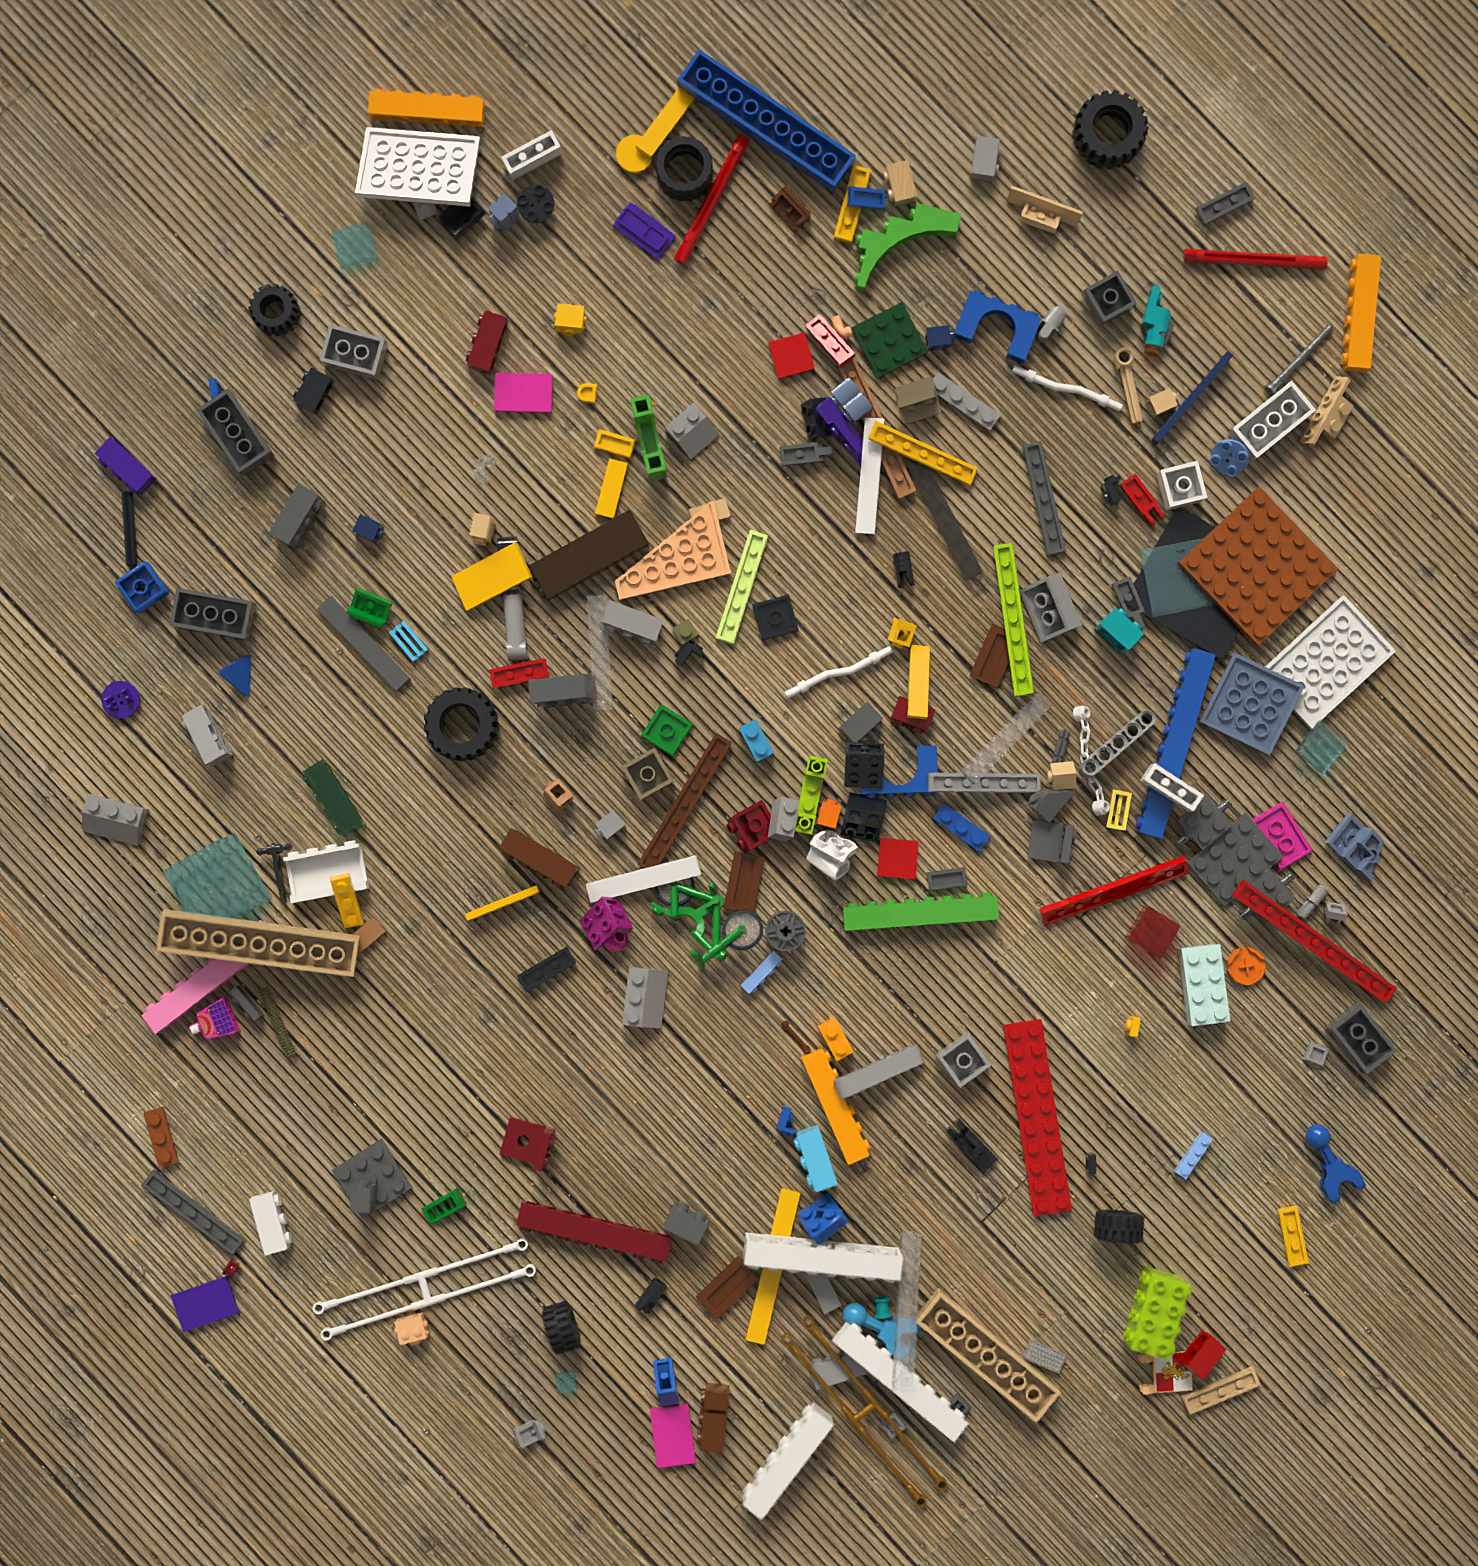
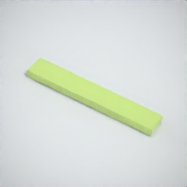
M753 530L749 532L716 635L717 640L734 645L768 535Z

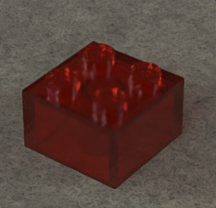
M1144 905L1124 938L1152 956L1161 959L1181 926L1152 907Z

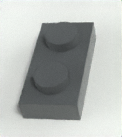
M235 986L230 991L232 1000L237 1005L241 1004L245 1009L243 1011L250 1020L256 1021L264 1016L241 986Z

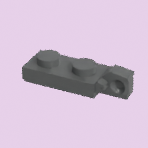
M817 442L780 446L782 467L819 463L824 461V457L833 456L832 446L822 447V443L817 444Z
M1129 576L1112 583L1111 585L1121 609L1128 614L1127 618L1131 622L1135 621L1143 629L1145 625L1142 618L1145 615L1142 612L1145 610L1131 577ZM1130 589L1134 594L1140 608L1139 610H1135L1123 602L1124 599L1127 601L1132 600V595L1128 593Z

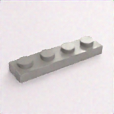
M938 372L933 379L937 396L990 432L1001 414Z

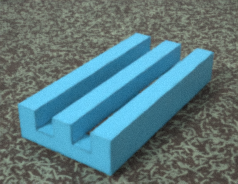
M404 620L389 632L413 662L428 651L427 647ZM403 627H405V629L420 645V647L423 649L422 651H419L417 647L412 643V641L407 637V635L402 631ZM397 632L401 634L417 655L413 656L396 635Z

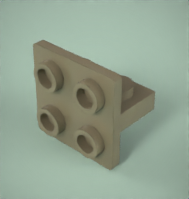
M932 377L923 378L895 388L898 396V408L902 410L906 424L942 413Z

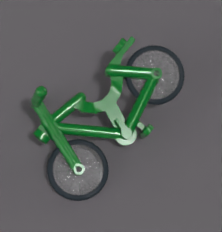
M693 877L655 886V893L662 903L671 906V909H665L652 901L650 905L653 907L652 911L660 917L664 914L674 921H677L681 915H688L696 921L697 930H692L691 936L707 950L702 956L694 949L690 951V956L697 963L699 970H703L705 963L711 958H716L723 962L728 955L725 949L729 946L737 950H748L756 946L762 938L763 925L760 918L751 911L739 910L726 918L722 928L724 938L720 941V909L724 905V899L721 895L717 894L719 891L711 882L708 885L709 891L707 893L695 889ZM691 898L705 902L704 905L696 910L690 907H679ZM713 910L711 944L703 937L705 922L702 917Z

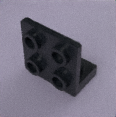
M845 742L844 787H883L884 743Z

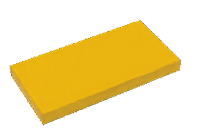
M513 543L451 577L466 611H470L531 579L532 575L518 543Z

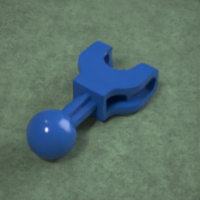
M1323 1125L1311 1126L1307 1130L1305 1138L1310 1147L1319 1150L1325 1162L1320 1165L1323 1170L1320 1186L1327 1199L1332 1204L1339 1202L1338 1187L1339 1184L1346 1180H1349L1353 1187L1358 1190L1364 1189L1366 1184L1359 1170L1349 1164H1345L1341 1158H1335L1329 1146L1331 1141L1329 1130Z

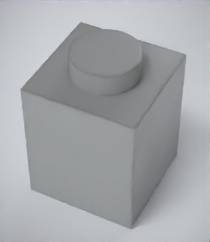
M612 810L595 824L598 827L595 831L601 838L609 839L626 825L617 813Z

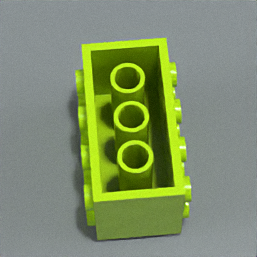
M1144 1265L1139 1278V1286L1134 1295L1133 1307L1129 1312V1321L1123 1333V1340L1130 1349L1168 1361L1170 1356H1173L1175 1337L1179 1336L1181 1330L1179 1323L1186 1313L1185 1302L1186 1299L1190 1298L1192 1292L1191 1284L1182 1276Z

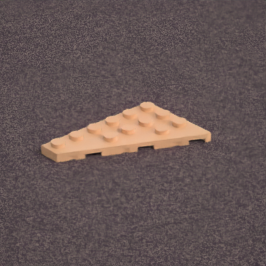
M714 501L709 502L708 505L697 512L690 520L686 521L672 535L662 541L660 545L651 550L643 559L615 580L619 600L731 574Z

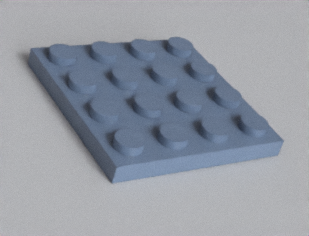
M1234 652L1200 722L1270 755L1305 686Z

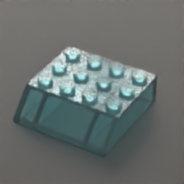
M236 833L207 845L163 870L185 912L239 919L272 900Z

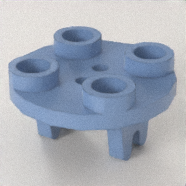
M1234 439L1219 441L1211 452V465L1217 471L1229 477H1234L1241 473L1249 462L1247 448L1241 442Z

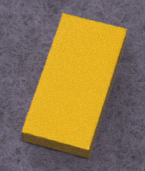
M599 429L594 449L631 459L636 440Z

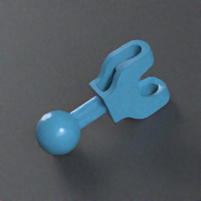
M858 1303L847 1305L842 1314L844 1323L847 1322L850 1325L855 1323L858 1327L865 1326L876 1331L877 1337L884 1341L888 1352L903 1360L909 1359L910 1352L899 1343L900 1336L907 1331L917 1334L922 1330V1327L914 1319L906 1315H898L894 1318H886L880 1321L867 1315L866 1309Z

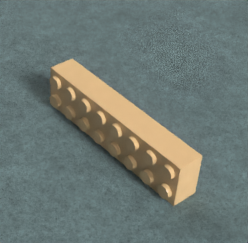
M938 1288L914 1317L918 1325L1036 1423L1060 1395L1061 1391L1055 1384L941 1289Z

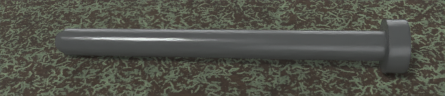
M1327 325L1272 383L1268 382L1264 386L1265 390L1271 395L1278 392L1277 388L1333 331V326Z

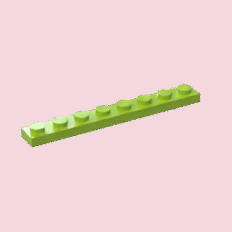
M1013 543L996 545L993 547L1015 697L1031 695L1035 693Z

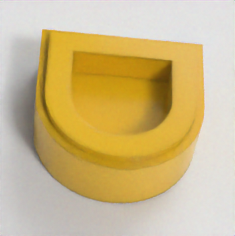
M584 383L580 385L577 390L579 400L587 404H596L597 384Z

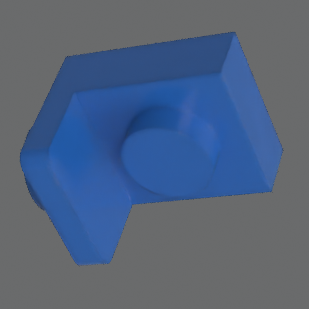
M783 1105L777 1129L780 1130L779 1133L790 1136L791 1134H796V1129L788 1127L786 1124L791 1123L794 1113L790 1112L791 1107Z

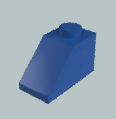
M672 1357L653 1361L656 1393L660 1407L679 1404Z

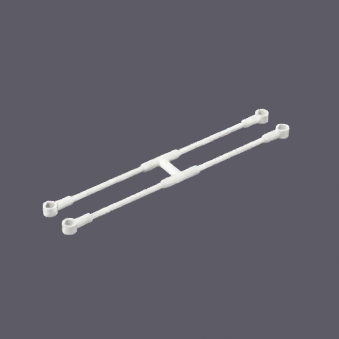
M520 1238L517 1242L505 1245L503 1248L440 1268L435 1267L409 1275L401 1280L341 1299L336 1298L326 1302L318 1301L313 1306L315 1314H321L324 1310L339 1306V1304L416 1281L419 1282L424 1300L411 1303L409 1306L346 1326L326 1327L321 1331V1338L329 1340L332 1336L344 1333L349 1329L406 1311H414L446 1301L448 1298L505 1280L523 1276L531 1277L536 1273V1267L533 1264H528L525 1268L513 1271L511 1274L433 1297L430 1295L426 1278L438 1275V1273L497 1254L508 1253L518 1249L521 1251L525 1250L528 1247V1241L525 1238ZM524 1241L526 1246L520 1247L519 1242ZM532 1267L534 1272L528 1273L527 1268ZM316 1305H321L322 1310L318 1311ZM324 1331H329L330 1336L326 1337Z

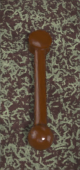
M783 1021L782 1027L791 1033L803 1047L805 1053H809L811 1050L810 1046L804 1044L790 1028L787 1021Z

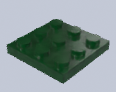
M903 302L851 328L877 379L928 354V350Z

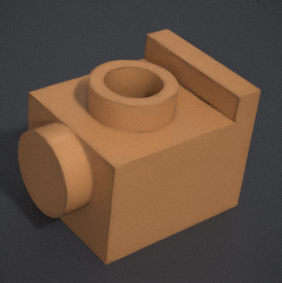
M560 779L555 782L550 781L544 787L543 795L557 813L572 803L574 795Z

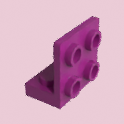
M601 897L580 919V923L594 950H599L615 932L630 933L634 929L618 898Z

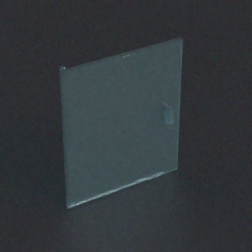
M1204 538L1139 551L1152 611L1151 617L1216 605L1177 564Z

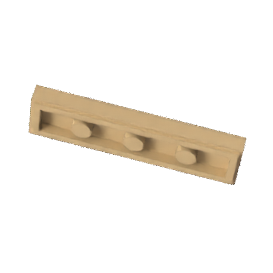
M1251 1366L1181 1395L1188 1414L1192 1415L1257 1388L1261 1384L1254 1367Z

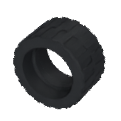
M686 136L675 137L667 141L660 148L656 157L655 167L657 180L663 192L670 196V198L682 202L698 199L701 195H704L713 179V162L709 149L700 140L698 141L693 137ZM684 154L694 156L702 164V174L700 177L687 184L673 181L668 177L666 171L668 163L674 157Z

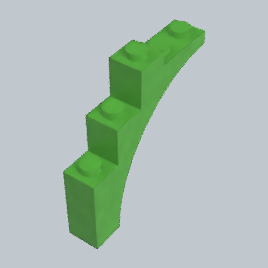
M917 203L916 209H911L909 220L890 216L889 222L885 221L882 233L863 229L862 235L858 234L856 246H859L858 252L863 253L859 260V266H862L861 272L856 273L854 284H857L856 291L864 292L868 278L876 265L897 246L925 236L955 238L961 214Z

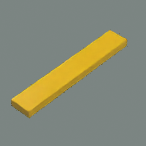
M877 421L874 422L867 438L968 486H971L978 470L977 467Z

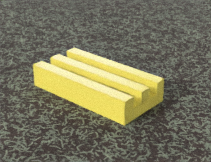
M1112 790L1106 828L1126 831L1132 793ZM1116 794H1118L1119 797L1113 825L1111 824V821L1113 816ZM1124 795L1126 796L1122 824L1119 826L1118 822Z

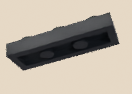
M566 946L517 975V978L525 991L528 992L577 962Z

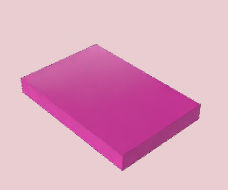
M495 373L494 411L552 413L553 375Z
M1280 802L1252 819L1283 855V858L1275 863L1279 871L1313 851L1284 802Z
M689 1403L650 1408L657 1468L696 1463Z

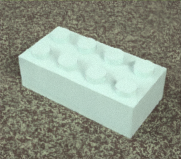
M1220 944L1177 948L1187 1025L1198 1026L1230 1022Z

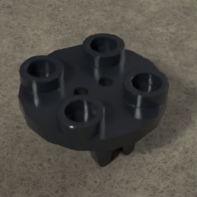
M537 184L526 187L518 195L517 208L524 220L530 223H541L551 217L554 212L555 201L552 193L547 188Z

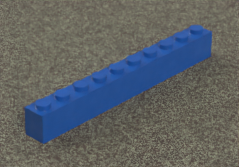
M1196 648L1191 649L1189 652L1187 651L1185 654L1184 663L1186 665L1179 674L1178 681L1181 682L1179 689L1176 688L1174 691L1173 699H1175V703L1169 709L1167 717L1170 720L1168 725L1164 726L1162 736L1165 737L1163 744L1160 743L1157 749V754H1159L1158 761L1154 762L1178 779L1181 776L1216 654ZM1147 785L1146 791L1149 792L1147 798H1144L1142 801L1141 809H1143L1141 817L1137 818L1135 827L1138 828L1137 833L1162 839L1173 802Z

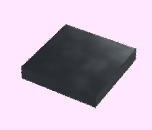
M789 594L752 604L762 641L799 632Z

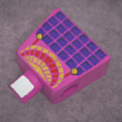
M227 997L219 999L198 1012L196 1015L199 1022L190 1025V1030L194 1036L203 1033L206 1039L240 1031Z

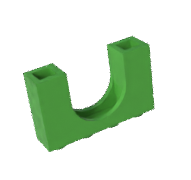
M649 395L631 398L630 401L649 482L668 478Z

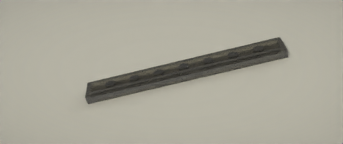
M901 455L965 581L982 574L983 571L930 468Z

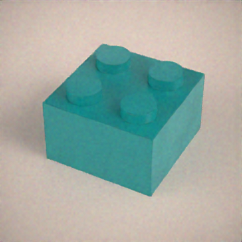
M1114 608L1094 629L1121 654H1124L1133 647L1144 633L1141 631L1142 627L1135 621L1132 623L1127 618L1128 614L1124 610Z

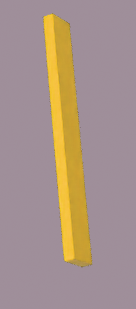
M781 1188L770 1235L790 1237L800 1192ZM762 1267L746 1335L747 1341L765 1345L782 1269L771 1271L767 1267Z

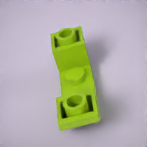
M809 755L795 825V831L812 835L828 759Z

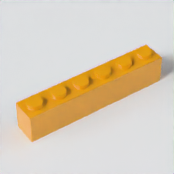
M375 89V91H369L368 115L373 120L484 127L485 102L481 97L474 95L467 98L458 94H452L451 96H443L440 93L425 95L418 91L411 94L401 90L387 92L384 89Z
M1358 253L1350 262L1349 269L1352 271V277L1348 281L1350 297L1347 298L1346 308L1349 309L1344 321L1347 331L1343 337L1345 352L1341 356L1343 371L1366 373L1371 369L1381 256Z
M819 1048L801 1056L848 1165L870 1156L868 1151L871 1148L867 1139L863 1140L860 1135L863 1132L859 1121L855 1122L852 1117L855 1112L851 1103L847 1105L845 1098L840 1099L833 1080L839 1078L836 1068L831 1069L829 1062L832 1059L828 1050L824 1051L823 1048Z

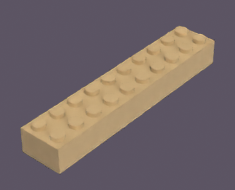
M164 909L161 913L156 951L354 977L360 935Z

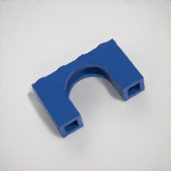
M970 290L956 326L954 338L970 344L978 323L988 315L1003 316L1011 323L1013 328V339L1005 358L1024 364L1042 317H1039L1033 311H1023L1018 305L1002 303L1003 301L997 297L989 298L981 291Z
M937 745L916 747L917 770L909 783L894 785L883 777L882 788H860V794L866 795L869 798H876V794H884V798L896 797L895 794L903 793V797H915V793H922V796H934V792H928V773H938Z

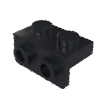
M471 199L470 206L450 205L438 218L445 228L459 239L486 213Z
M829 397L812 398L801 404V413L804 417L805 431L809 441L818 437L834 436L830 432L828 425L815 410Z

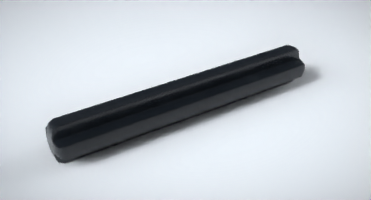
M125 491L121 493L126 566L135 567L137 566L133 493Z

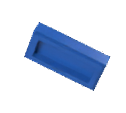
M848 187V207L885 210L886 190Z

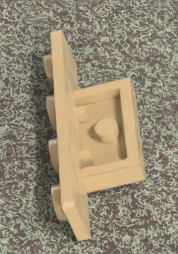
M1014 186L1011 187L1006 200L1009 203L1023 207L1019 221L1053 234L1056 232L1059 221L1077 227L1083 214L1080 210Z
M1336 376L1332 381L1320 406L1300 440L1302 444L1315 445L1322 432L1329 438L1335 439L1353 408V405L1342 396L1350 382L1348 377Z

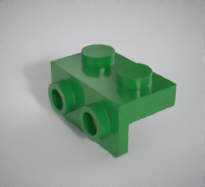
M357 588L346 614L351 615L355 620L368 622L372 627H382L388 620L393 602Z

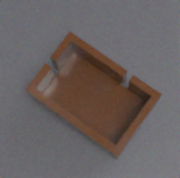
M706 1382V1388H702L701 1405H704V1408H700L698 1423L702 1424V1427H698L696 1443L700 1444V1451L723 1453L729 1385Z

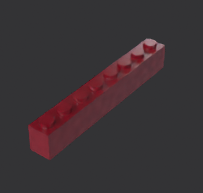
M526 1200L521 1202L516 1223L523 1231L530 1232L533 1229L539 1231V1234L544 1236L554 1234L558 1235L557 1238L568 1241L570 1238L576 1240V1243L581 1245L595 1244V1248L601 1250L611 1248L614 1249L615 1253H631L633 1257L638 1259L648 1257L652 1258V1262L662 1264L663 1261L667 1262L673 1238L670 1235Z

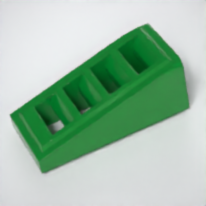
M455 1188L424 1206L422 1211L430 1225H433L462 1209L466 1205V1201L459 1189ZM444 1200H447L451 1209L448 1208ZM437 1204H440L442 1210L444 1211L443 1214ZM432 1207H433L434 1211L436 1212V1214H437V1216H438V1217H436V1218H435L433 1212H432L431 1209H430V1208H432Z

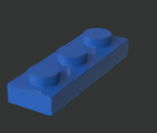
M945 803L940 806L932 818L978 852H980L990 838L987 833Z

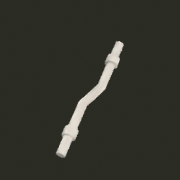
M1016 365L1012 370L1013 373L1024 377L1026 381L1031 383L1036 382L1054 391L1080 394L1098 402L1100 406H1108L1119 412L1121 410L1122 404L1109 399L1107 395H1099L1081 386L1055 383L1037 375V372L1033 370L1028 371Z
M889 646L877 653L873 652L868 655L869 657L850 667L824 671L807 681L803 680L797 683V686L784 693L787 699L800 692L808 691L810 687L827 678L853 674L870 664L874 665L880 662V659L893 653Z

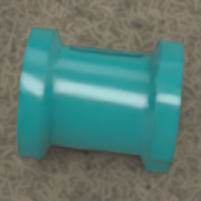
M889 1296L873 1298V1301L876 1303V1319L892 1317L889 1309V1301L891 1300Z

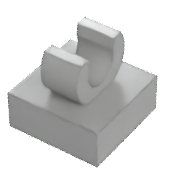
M1326 901L1324 906L1326 923L1329 924L1330 919H1335V923L1338 926L1341 921H1346L1347 911L1345 905Z

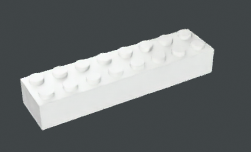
M745 1233L743 1258L744 1264L748 1265V1268L751 1269L767 1267L771 1271L787 1269V1272L798 1273V1270L806 1271L807 1274L817 1275L820 1272L831 1277H836L837 1274L845 1275L846 1278L855 1279L856 1276H860L871 1281L876 1280V1278L883 1279L886 1282L901 1280L903 1256L897 1247L826 1240L817 1245L813 1239Z

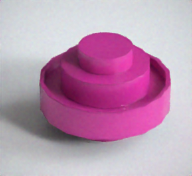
M615 932L604 943V946L611 952L621 951L627 946L628 934Z

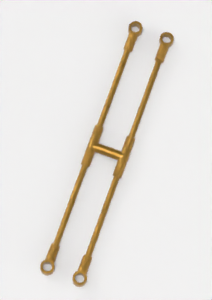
M810 1316L804 1317L802 1321L803 1327L806 1330H810L815 1338L821 1341L859 1387L869 1404L854 1415L802 1355V1351L793 1342L791 1334L785 1333L782 1335V1345L788 1347L808 1368L841 1408L840 1411L860 1435L866 1438L905 1485V1489L914 1498L916 1506L919 1508L924 1507L927 1503L925 1496L921 1493L919 1494L913 1485L908 1483L869 1436L868 1431L860 1421L875 1409L927 1469V1473L935 1481L938 1490L944 1491L947 1489V1480L941 1477L933 1467H930L891 1420L888 1412H886L868 1388L862 1385L833 1350L814 1324L813 1318ZM809 1320L812 1324L805 1325V1322ZM785 1338H790V1339H791V1340H790L789 1342H787V1343L784 1342V1339H785ZM939 1482H945L943 1486L938 1485ZM922 1498L923 1502L918 1503L917 1500Z

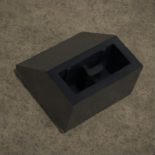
M849 792L840 835L878 843L885 817L887 800L869 798L866 795Z

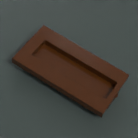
M992 623L969 676L998 688L1009 663V653L1005 629Z
M734 851L723 908L736 911L747 910L754 913L764 857Z
M737 1256L696 1295V1298L704 1305L705 1309L718 1319L759 1278Z

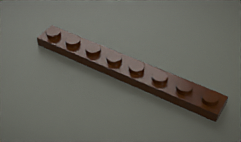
M715 733L637 865L642 868L660 865L730 748L731 741Z

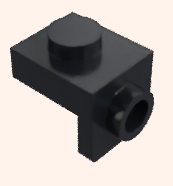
M1113 474L1104 479L1105 483L1101 486L1104 492L1102 493L1103 499L1107 504L1110 503L1111 507L1121 501L1113 484L1120 481V475L1115 477Z
M688 642L684 649L680 647L676 652L675 662L682 667L692 652L703 657V648L695 642L693 644Z

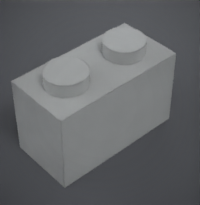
M983 136L976 137L970 179L992 182L994 176L998 175L999 165L996 164L997 157L1000 158L1002 146H999L1000 139Z
M781 796L773 801L768 838L783 842L794 838L799 805L798 800Z

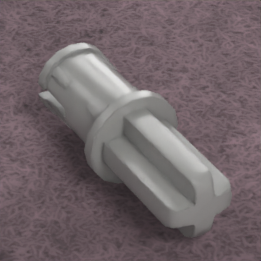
M1319 884L1309 897H1306L1305 903L1297 911L1298 917L1306 920L1312 911L1319 907L1318 904L1329 891Z

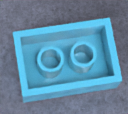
M818 1125L797 1131V1137L794 1138L797 1151L802 1150L803 1155L800 1156L803 1169H808L809 1171L806 1177L810 1188L814 1187L815 1192L838 1185Z

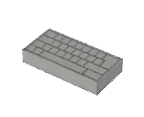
M1030 1339L1022 1357L1059 1373L1066 1354Z

